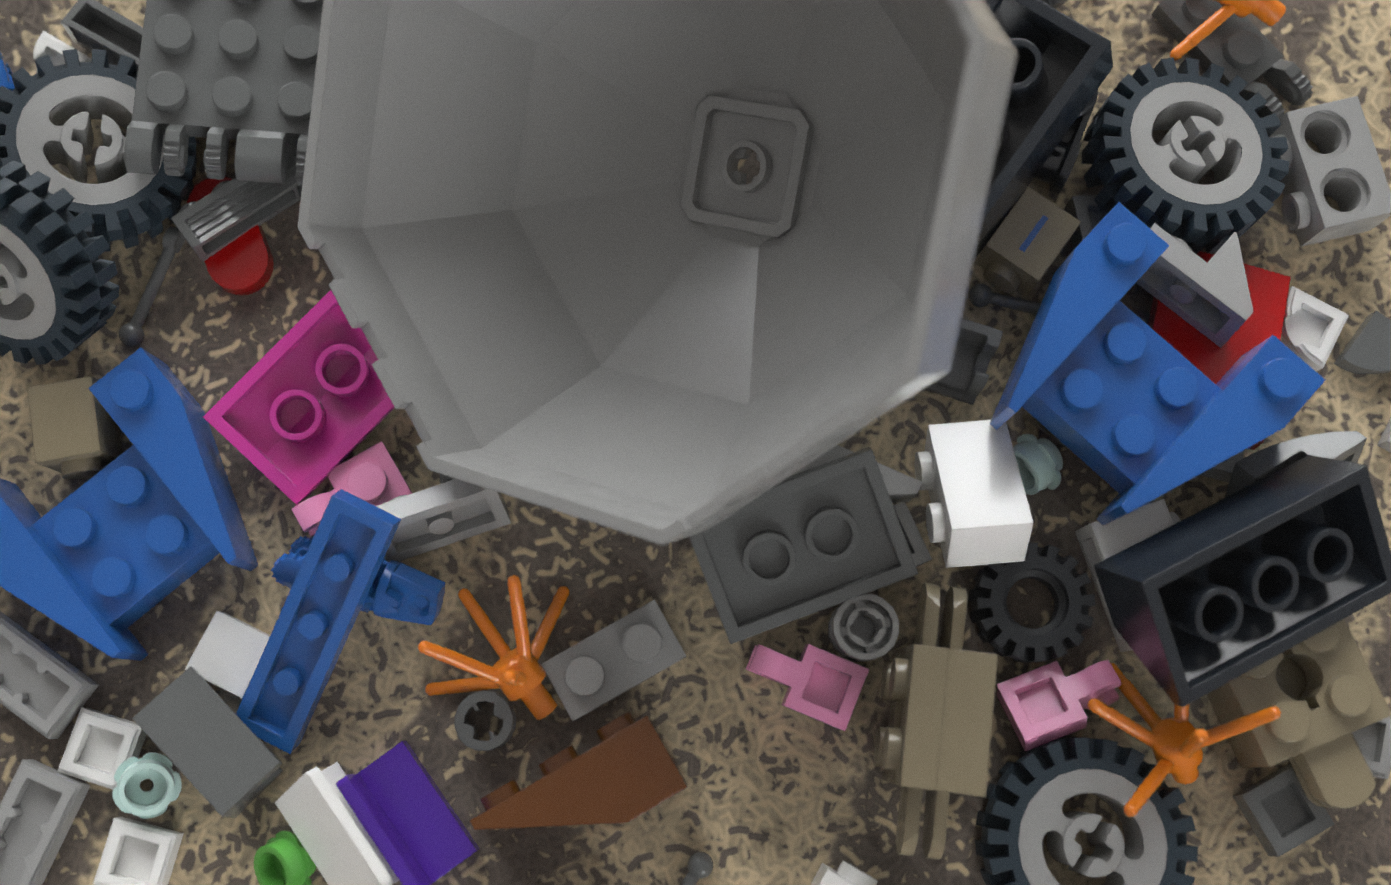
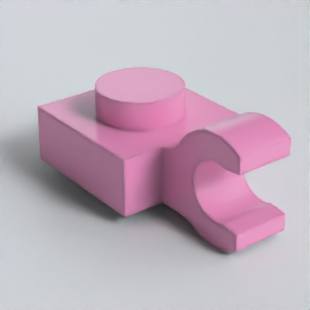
M381 441L336 466L327 475L334 487L333 490L315 495L299 503L291 510L303 531H308L310 536L314 537L331 496L341 489L374 506L389 502L398 496L412 494V491L388 449Z
M760 644L758 646L755 645L745 668L755 674L788 686L781 704L782 706L842 731H846L869 669L810 644H805L799 661Z
M1109 660L1095 663L1068 677H1065L1058 662L1055 661L996 684L997 697L1026 752L1086 728L1087 715L1083 709H1088V701L1095 698L1107 705L1119 700V695L1115 688L1121 686V681Z

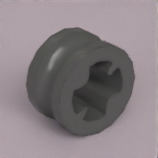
M477 692L469 695L460 703L455 713L454 727L458 738L467 747L476 751H490L502 747L511 739L516 729L517 716L513 705L506 697L495 692ZM483 702L495 704L493 709L494 715L503 719L500 733L490 731L491 740L488 741L477 738L478 727L469 724V716L472 709L482 711L481 703Z

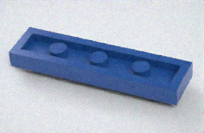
M342 489L334 493L330 498L236 712L238 717L259 739L289 754L300 744L401 521L400 518Z

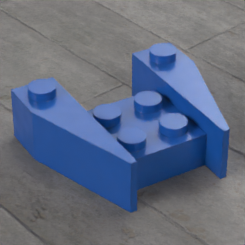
M1120 202L1083 239L1054 273L990 421V425L998 430L1023 407L1119 494L1096 518L1103 526L1129 514L1283 429L1325 382L1322 376L1272 335L1243 354L1218 383L1215 384L1125 306L1120 299L1170 245Z
M140 347L88 388L132 442L133 445L43 517H41L15 483L0 478V587L110 657L142 661L149 654L128 627L219 553L230 565L252 571L258 566L209 423L203 418L205 411L167 364Z

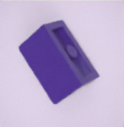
M401 741L359 773L348 774L336 782L337 788L402 885H432L480 849L407 741Z

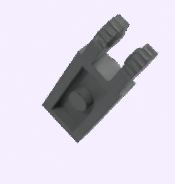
M1163 0L1157 5L1152 15L1178 43H1181L1190 33L1219 10L1222 5L1213 0ZM1233 14L1198 45L1187 52L1193 59H1199V66L1204 71L1212 63L1225 68L1220 83L1228 86L1236 75L1248 82L1239 93L1246 101L1259 92L1267 101L1257 113L1260 119L1274 113L1280 119L1285 114V109L1282 106L1283 103H1280L1279 98L1274 96V93L1267 85L1256 82L1262 76L1292 106L1302 105L1313 93L1311 81L1307 79L1306 75L1302 74V70L1294 62L1283 60L1284 56L1247 17L1239 18Z

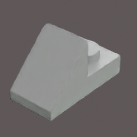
M1154 224L1150 229L1170 246L1136 283L1221 348L1253 313L1237 233L1234 232L1207 263L1196 255L1182 239L1170 235L1157 224Z

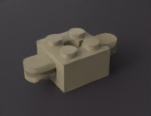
M924 583L919 595L915 644L896 650L893 661L885 660L883 665L880 695L881 700L891 701L889 726H879L877 729L874 747V766L884 769L883 781L901 786L896 831V850L898 855L913 856L919 836L923 789H926L923 853L925 858L940 860L944 853L950 793L986 797L998 654L963 650L967 593L964 587L950 586L947 591L943 609L940 647H936L940 613V588L938 584Z
M1344 619L1207 694L1221 725L1271 706H1276L1281 711V716L1277 720L1227 738L1241 768L1271 767L1289 760L1306 798L1319 807L1347 809L1358 807L1369 799L1375 789L1374 776L1352 732L1390 717L1391 711Z

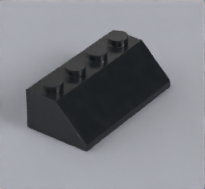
M983 0L1015 49L1016 58L972 264L1113 68L1110 40L1041 0Z
M1312 455L1296 461L1094 565L1113 626L1171 701L1182 708L1391 593V550L1367 465Z

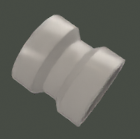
M863 594L842 602L832 612L828 622V638L833 649L843 658L854 662H867L887 654L895 645L899 634V619L894 608L884 598L873 594Z

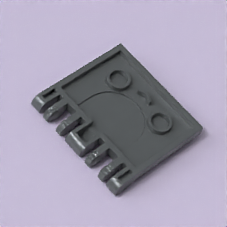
M146 0L132 121L127 126L124 158L127 171L129 173L156 175L160 167L164 134L163 163L165 174L168 176H182L188 162L189 136L204 137L207 139L203 161L208 178H225L230 140H236L235 175L238 181L284 184L289 144H297L296 179L298 185H302L324 0Z

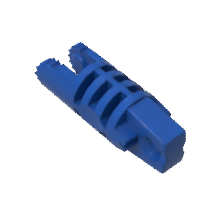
M300 536L291 545V549L288 551L289 554L284 553L278 558L271 569L273 572L272 577L276 579V582L291 589L313 537ZM384 558L360 611L368 613L371 610L374 615L383 618L432 625L442 608L445 582L395 560L388 562Z

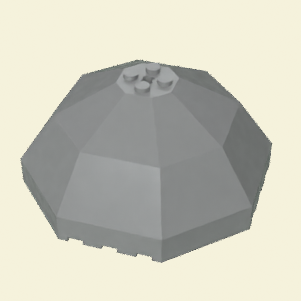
M324 0L298 229L309 249H319L334 277V280L328 285L350 326L362 329L378 360L372 366L395 409H405L422 440L416 448L428 470L666 545L708 530L950 371L1016 51L983 0ZM751 150H754L757 154V161L760 162V171L757 176L753 177L750 184H746V174L738 171V163L740 159H749Z

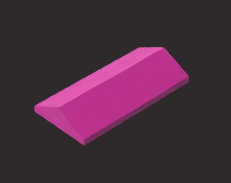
M330 290L203 418L289 499L298 505L327 478V475L395 407L372 366L378 358L361 328H352L332 290Z

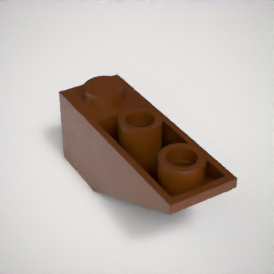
M629 711L596 730L602 743L580 756L577 754L574 746L571 745L540 763L538 767L544 777L521 790L514 779L481 798L480 801L485 812L470 820V823L474 830L629 823L688 787V784L650 717L645 716L636 722Z

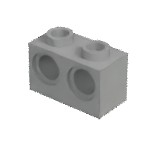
M1358 96L1289 111L1279 119L1281 126L1269 138L1286 137L1289 148L1278 158L1289 161V173L1280 181L1286 184L1282 191L1284 195L1281 204L1282 216L1287 227L1290 230L1296 231L1301 247L1370 231L1391 216V191ZM1305 139L1314 142L1318 146L1320 153L1313 151L1307 145ZM1324 194L1332 197L1337 202L1339 211L1328 205Z

